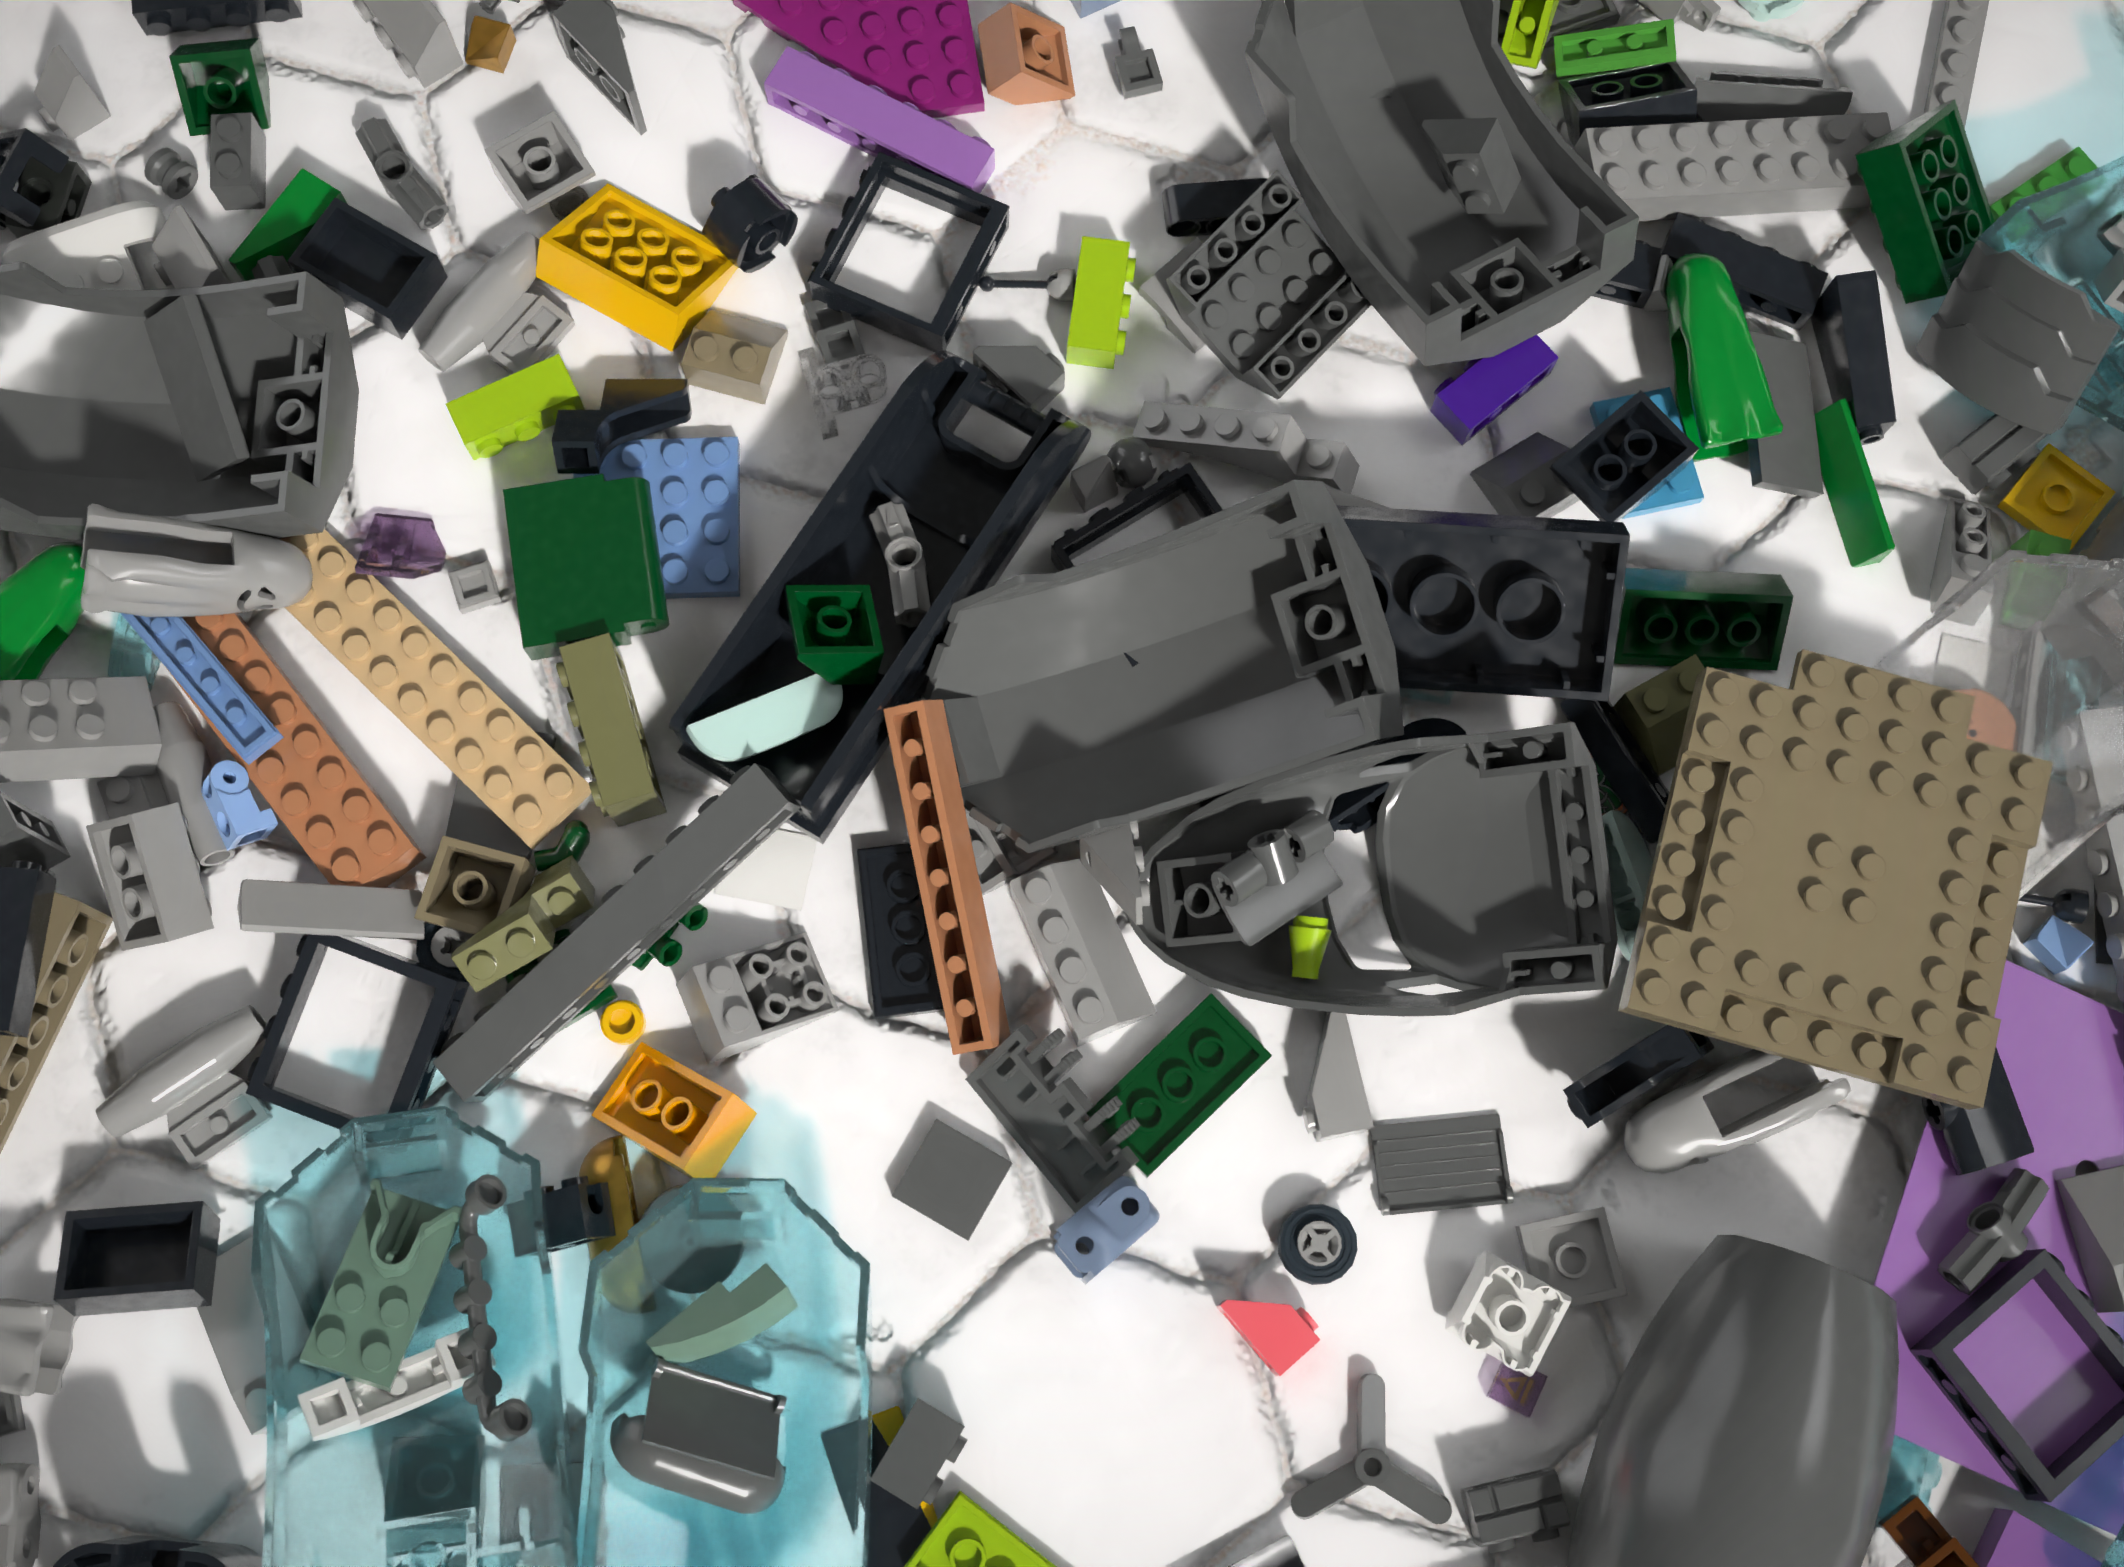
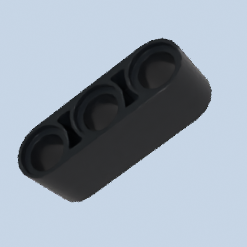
M1267 178L1187 183L1166 188L1162 192L1166 233L1173 237L1212 235Z

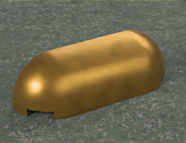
M617 1135L595 1145L588 1152L580 1167L579 1176H588L589 1185L608 1182L616 1236L588 1243L594 1281L603 1298L614 1307L623 1311L645 1312L654 1310L649 1275L641 1262L637 1241L639 1216L626 1140L623 1135Z

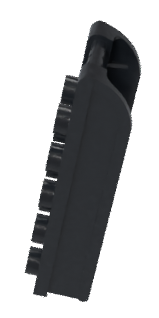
M943 350L929 356L901 384L669 722V728L674 731L682 743V746L677 751L681 759L728 788L731 786L730 779L741 768L747 765L752 766L754 763L768 768L801 806L786 823L821 844H824L890 744L883 709L916 702L917 698L921 697L930 678L926 673L938 643H943L950 622L946 619L952 604L990 588L997 583L1082 455L1091 437L1090 429L1061 412L1051 408L1048 414L1044 415L986 383L987 374L984 370L950 351ZM972 405L1032 437L1016 460L1012 462L1001 461L953 434ZM889 502L904 505L916 539L923 549L927 567L931 607L917 627L908 628L905 625L896 624L888 567L869 515L874 513L878 506ZM904 562L900 565L906 566L911 564L912 562ZM785 585H870L884 650L874 684L842 685V705L837 715L829 723L747 759L734 762L719 761L705 755L694 745L686 732L688 725L817 674L797 659L784 593Z

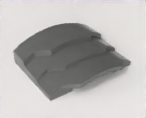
M1979 240L1975 242L1959 276L1954 279L1939 311L1932 315L1916 346V350L1936 374L1970 400L2009 421L2051 435L2064 426L2121 326L2092 309L2085 292L2046 273L2014 249L1998 252Z

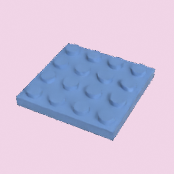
M738 437L639 439L625 442L611 450L604 458L599 473L604 474L607 481L639 477L648 480L650 483L666 599L740 597V443ZM573 474V478L597 474Z

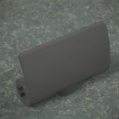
M1310 810L1282 829L1268 830L1254 836L1247 843L1249 850L1211 875L1212 886L1218 901L1232 927L1245 945H1254L1343 885L1342 880L1322 850L1334 841V831L1328 819L1321 812Z

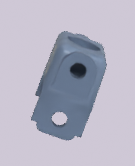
M1121 1176L1056 1229L1058 1232L1053 1236L1057 1241L1054 1246V1252L1075 1277L1082 1278L1081 1281L1086 1285L1158 1222L1160 1214L1149 1200L1147 1194L1129 1176ZM1075 1244H1085L1088 1248V1254H1080Z

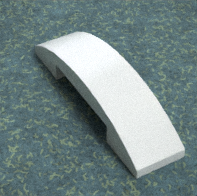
M469 1327L435 1340L433 1348L405 1358L390 1392L355 1380L346 1382L345 1378L342 1377L297 1395L313 1441L342 1435L385 1421L463 1386L468 1378L474 1376L472 1359L462 1356L458 1349V1339L469 1330ZM491 1352L492 1367L495 1368L496 1361Z

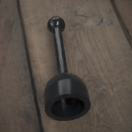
M2074 888L2063 889L2053 898L2020 893L2018 901L2052 906L2053 912L2057 917L2066 922L2082 924L2085 921L2089 910L2088 891Z

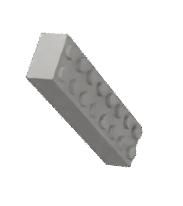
M1887 112L1586 128L1573 149L1639 216V221L1675 219L1678 213L1685 216L1704 218L1870 208V198L1864 180L1858 174L1855 154L1875 139L1892 130Z

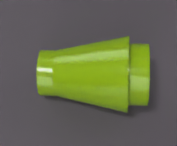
M1297 915L1293 918V926L1288 925L1293 966L1292 977L1318 979L1320 965L1332 930H1328L1329 919Z

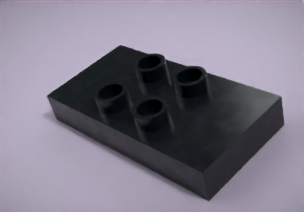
M1336 505L1369 565L1395 646L1399 688L1609 701L1630 534L1623 522Z

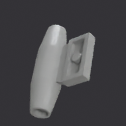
M529 232L522 234L488 260L444 308L418 349L420 354L438 370L445 372L484 342L490 358L509 374H513L545 360L575 326L573 318L544 295L527 292L536 279L539 239Z
M165 702L154 706V711L162 740V747L154 775L106 777L96 782L109 819H114L178 802L181 813L185 816L188 823L187 834L192 851L202 866H214L224 863L234 856L235 850L227 851L202 796V783L213 768L206 747L179 703Z
M249 1005L199 1028L129 1077L96 1108L95 1111L98 1119L104 1128L117 1138L167 1114L168 1135L192 1170L199 1169L273 1118L261 1099L246 1094L250 1082L230 1072L264 1040L263 1034L267 1025L258 1011Z

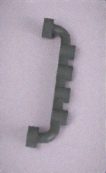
M485 1174L470 1183L466 1188V1201L459 1218L460 1242L452 1246L449 1251L450 1263L456 1269L463 1270L465 1284L454 1293L453 1303L460 1313L468 1314L469 1330L458 1339V1349L462 1356L472 1359L474 1376L468 1378L463 1384V1396L470 1404L477 1405L480 1422L488 1432L495 1435L501 1441L510 1442L523 1436L530 1430L532 1426V1413L528 1405L517 1398L508 1399L499 1405L496 1404L495 1395L501 1391L502 1380L492 1367L491 1349L497 1343V1335L487 1321L486 1304L491 1301L492 1289L483 1280L481 1260L487 1255V1245L478 1236L477 1221L479 1215H488L500 1208L506 1201L507 1192L503 1182L498 1177Z

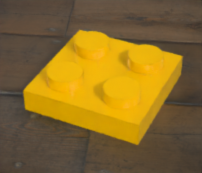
M2048 443L2033 459L1997 507L2029 531L2032 529L2072 540L2071 551L2116 492Z

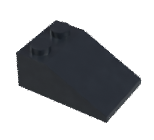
M1640 390L1553 463L1550 469L1600 521L1617 522L1680 473L1688 465L1699 448Z

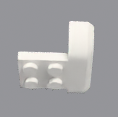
M131 201L114 205L22 236L8 244L2 256V261L4 264L15 262L28 263L65 287L145 290L127 247L144 242H154L164 226L166 218L161 208L146 201Z

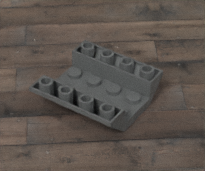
M1278 170L1166 279L1180 316L1191 330L1237 379L1277 400L1371 306V303L1356 286L1334 252L1295 211L1304 199Z

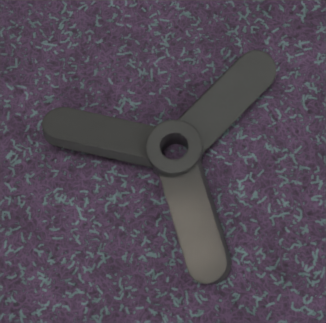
M1364 1374L1357 1384V1453L1352 1461L1297 1491L1291 1498L1292 1512L1296 1517L1307 1520L1363 1488L1375 1486L1434 1524L1446 1523L1452 1514V1506L1448 1498L1390 1462L1386 1455L1385 1382L1378 1374ZM1369 1458L1376 1459L1379 1465L1377 1473L1372 1476L1367 1475L1364 1470V1464Z

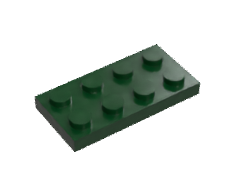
M1210 993L1086 1113V1116L1090 1119L1107 1102L1116 1096L1123 1103L1119 1111L1112 1117L1107 1118L1101 1125L1112 1137L1127 1120L1135 1118L1141 1126L1117 1148L1121 1151L1128 1146L1140 1160L1134 1166L1147 1179L1255 1074L1272 1055Z

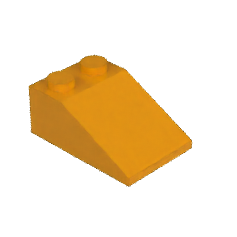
M643 1042L639 1044L592 1113V1116L702 1185H711L757 1115L751 1107L731 1091Z

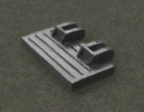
M1025 1023L1018 1027L965 1080L1074 1213H1076L1140 1161L1128 1146L1119 1151L1115 1156L1112 1154V1151L1141 1125L1133 1118L1124 1122L1112 1137L1101 1124L1107 1118L1117 1113L1123 1104L1117 1096L1107 1102L1089 1120L1085 1121L1083 1116L1094 1107L1093 1103L1071 1077L1064 1080L1058 1086L1055 1085L1083 1058V1055L1078 1049L1073 1052L1070 1051L1061 1059L1056 1067H1053L1045 1056L1055 1049L1066 1035L1060 1028H1057L1029 1053L1026 1048L1038 1037Z

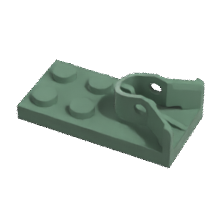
M373 1178L370 1183L371 1195L299 1360L300 1363L390 1392L458 1229L462 1207L454 1205L446 1210L383 1189L381 1180Z

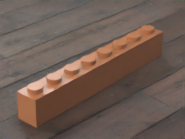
M943 699L921 700L886 708L883 711L952 1053L956 1055L995 1048L1001 1045L1011 1034Z

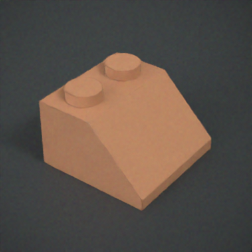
M1011 2L978 24L980 49L986 78L985 83L989 95L1013 105L1066 100L1075 96L1065 28Z

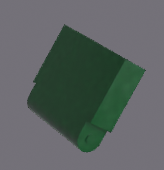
M604 474L503 489L522 646L531 660L561 656L559 647L610 633L617 647L632 644L631 636L658 632L670 625L650 483L648 480L639 477H629L607 481Z

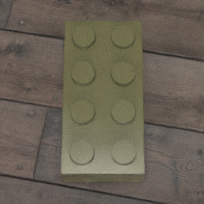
M610 633L559 647L563 662L556 663V668L563 688L567 687L571 700H574L568 702L567 707L574 727H578L582 739H585L578 742V747L585 767L589 766L592 777L596 779L589 782L596 807L600 806L603 816H610L618 827L667 813L624 659Z

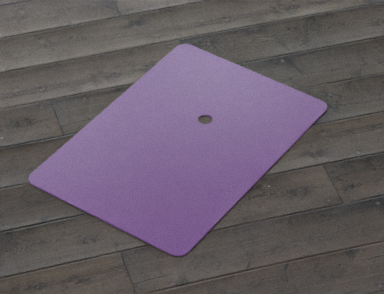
M2006 960L1994 1017L2001 1019L1996 1048L2032 1141L2034 1152L1986 1169L1956 1175L1943 1140V1130H1936L1926 1120L1873 1285L1882 1289L1896 1301L1899 1375L1894 1435L2019 1491L1913 1356L1910 1349L2008 1263L1999 1262L1970 1295L1958 1291L1937 1271L1938 1265L1969 1232L1967 1227L1969 1214L1979 1205L1992 1202L2014 1168L2027 1169L2033 1175L2042 1178L2050 1188L2046 1193V1197L2023 1230L2028 1238L2025 1250L2046 1249L2047 1252L2056 1256L2064 1265L2065 1274L2075 1287L2087 1294L2092 1300L2056 1180L2076 1176V1167L2084 1160L2095 1164L2098 1171L2124 1165V1014ZM2034 1279L2030 1280L1953 1349L2045 1468H2048L2124 1398V1392ZM2124 1312L2097 1313L2106 1326L2114 1329L2124 1341ZM2124 1435L2052 1502L2043 1503L2124 1539Z

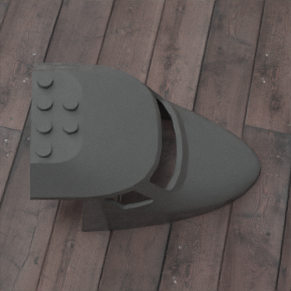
M1574 722L1489 734L1414 738L1329 756L1248 784L1218 797L1185 817L1151 846L1143 857L1144 872L1138 873L1139 880L1148 881L1150 906L1142 907L1143 924L1136 925L1128 916L1134 932L1142 943L1164 963L1207 986L1243 998L1297 1009L1373 1016H1447L1463 1013L1520 995L1604 990L1609 986L1618 937L1596 765ZM1427 752L1411 762L1374 766L1397 756ZM1389 782L1377 812L1375 849L1383 911L1392 939L1411 965V968L1369 970L1358 968L1338 938L1327 895L1299 914V916L1329 919L1328 930H1332L1320 965L1318 979L1292 977L1293 966L1288 925L1293 926V919L1254 945H1245L1232 927L1218 901L1212 886L1211 875L1249 850L1247 843L1254 836L1268 830L1282 829L1310 810L1319 811L1329 819L1334 800L1337 796L1346 792ZM1440 984L1461 991L1425 995L1398 989Z

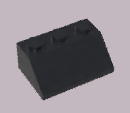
M1676 61L1597 72L1558 80L1568 136L1573 146L1576 145L1586 128L1697 122V88Z

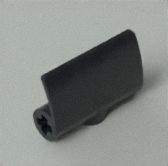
M1995 1048L1983 1108L1968 1110L1922 1097V1108L1927 1121L1936 1130H1943V1140L1956 1175L1986 1169L2034 1152L2032 1141L1997 1048Z

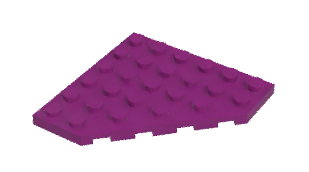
M733 0V5L745 13L747 11L751 12L763 20L764 26L788 42L790 40L794 41L806 49L807 52L813 54L819 62L833 69L841 68L847 71L855 80L867 86H878L889 97L902 103H912L922 113L932 118L985 111L967 0Z

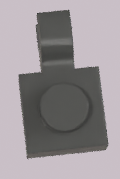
M1135 26L1119 29L1121 39H1118L1121 56L1115 57L1114 65L1124 99L1162 91L1163 81L1153 48L1141 51Z

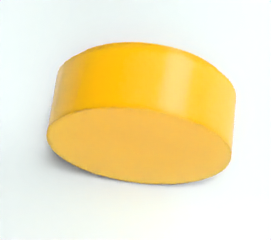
M618 1000L609 1004L604 1009L600 1019V1026L603 1034L613 1043L629 1045L639 1040L646 1028V1018L643 1011L635 1003L628 1000Z

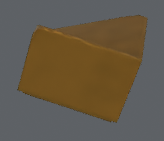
M474 16L470 30L466 63L504 74L517 41L511 25L481 16Z

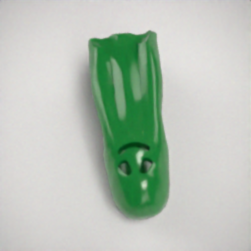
M1692 253L1680 257L1669 271L1666 287L1668 324L1674 368V388L1678 413L1685 435L1699 448L1692 458L1693 462L1732 457L1748 451V439H1760L1779 435L1783 431V424L1774 407L1763 365L1756 352L1745 314L1726 267L1716 257L1707 253Z
M66 541L46 547L0 584V680L39 679L52 657L73 632L84 611L80 604L85 569L80 567L83 545Z

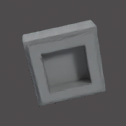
M488 560L448 572L458 608L462 614L502 602L494 572Z

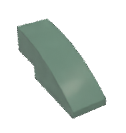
M765 1263L731 1292L718 1281L646 1340V1343L655 1356L665 1359V1362L675 1365L692 1362L723 1352L753 1338L775 1325L799 1306L786 1284Z

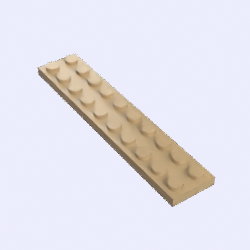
M325 529L322 533L282 537L279 539L301 549L309 559L313 571L312 586L302 601L284 608L529 848L533 850L591 794L589 783Z

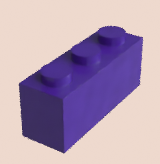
M1535 335L1494 357L1470 360L1463 368L1464 373L1456 380L1449 377L1436 388L1433 393L1436 398L1430 412L1463 446L1549 376L1559 357L1538 335Z

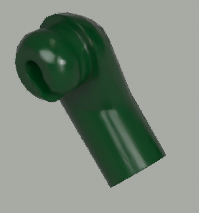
M581 820L570 821L566 824L565 831L556 847L534 851L538 872L547 870L571 855L577 863L580 861L590 843V832L586 823Z

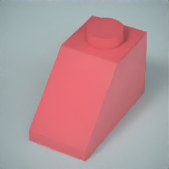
M1224 1300L1217 1306L1219 1311L1275 1376L1284 1374L1320 1341L1319 1337L1314 1333L1319 1326L1301 1306L1295 1311L1288 1304Z

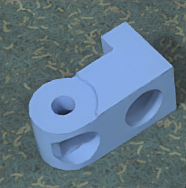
M231 760L215 764L201 787L202 796L227 851L268 838L278 825V821L271 808L263 811L259 810L250 789L247 787L249 776L246 769L239 763Z

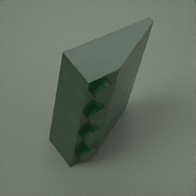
M1955 99L1947 101L1875 139L1855 154L1857 171L1861 179L1864 180L1870 198V209L1877 218L1883 236V247L1890 256L1895 271V282L1898 289L1902 292L1905 304L1947 295L1954 279L1959 276L1975 242L1980 240L1998 252L2003 248Z

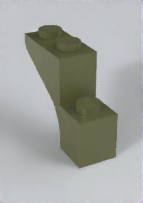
M572 855L536 875L532 886L519 901L459 946L452 953L451 959L476 993L553 949L556 929L593 908L594 886Z

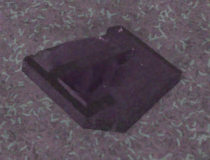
M375 513L355 565L356 574L415 579L441 571L445 564L446 551L435 530L433 520L431 518Z

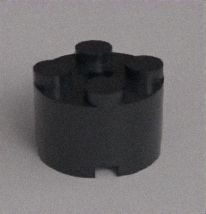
M753 174L733 188L723 187L715 193L711 199V205L714 208L702 229V234L736 267L745 273H752L765 267L776 258L772 251L779 243L786 247L796 230L798 217L791 207L758 175Z

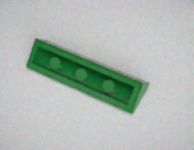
M1840 399L1815 413L1822 479L1850 565L1857 568L1880 563L1895 549V544L1846 399Z

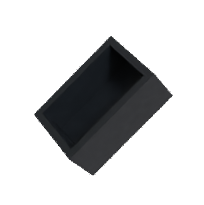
M336 197L288 260L296 273L307 271L343 298L345 308L403 340L448 278L436 254Z
M204 1201L66 1211L53 1300L74 1317L211 1306L221 1219Z

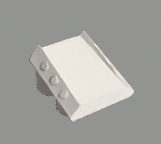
M1486 1250L1476 1257L1473 1269L1451 1311L1447 1313L1445 1330L1459 1337L1468 1347L1476 1351H1484L1502 1361L1507 1367L1531 1377L1571 1303V1297Z

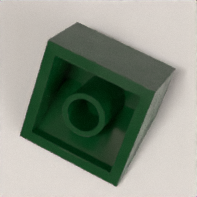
M260 38L179 45L169 56L190 136L211 134V115L251 112L261 129H270L269 75Z
M785 585L784 593L797 659L832 685L874 684L884 650L870 585Z

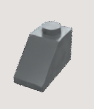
M1036 345L978 346L973 351V365L986 372V380L993 387L1039 412L1065 388V369L1061 361L1052 353L1045 354Z

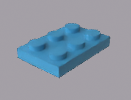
M1666 387L1644 392L1684 433L1671 388ZM1635 394L1593 402L1589 410L1594 427L1599 426ZM1693 459L1659 491L1622 517V519L1699 504L1704 499V494Z

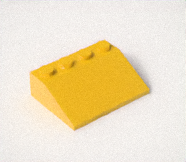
M608 183L539 239L536 277L672 352L691 335L693 327L706 315L738 267L730 262L704 235Z

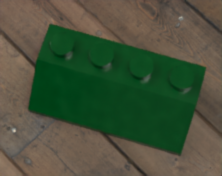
M1626 568L1614 664L1675 666L1696 654L1704 668L1777 671L1794 596L1781 574Z

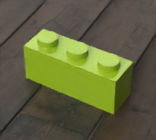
M1082 236L1067 342L1066 363L1114 369L1115 356L1124 355L1127 331L1119 330L1121 318H1129L1131 294H1124L1125 282L1133 283L1136 258L1129 257L1130 242Z
M559 354L445 403L459 435L473 460L493 457L510 444L517 441L524 442L534 439L542 430L555 425L558 410H585Z

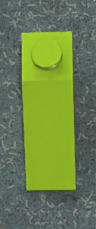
M1513 0L1501 46L1511 64L1537 69L1559 0Z

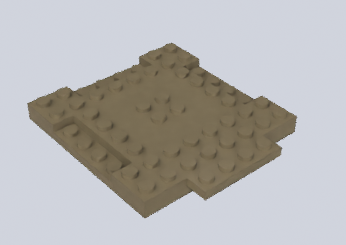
M1802 649L1797 653L1789 689L1706 667L1696 677L1618 1011L1964 1109L1983 1108L2001 1019L1994 1018L2028 850L2037 845L2053 762L1968 739L1967 733L1975 696Z

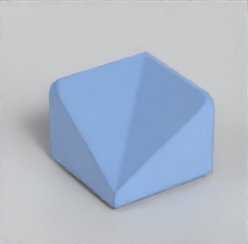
M2051 915L2022 944L2055 975L2067 970L2095 942L2060 918Z

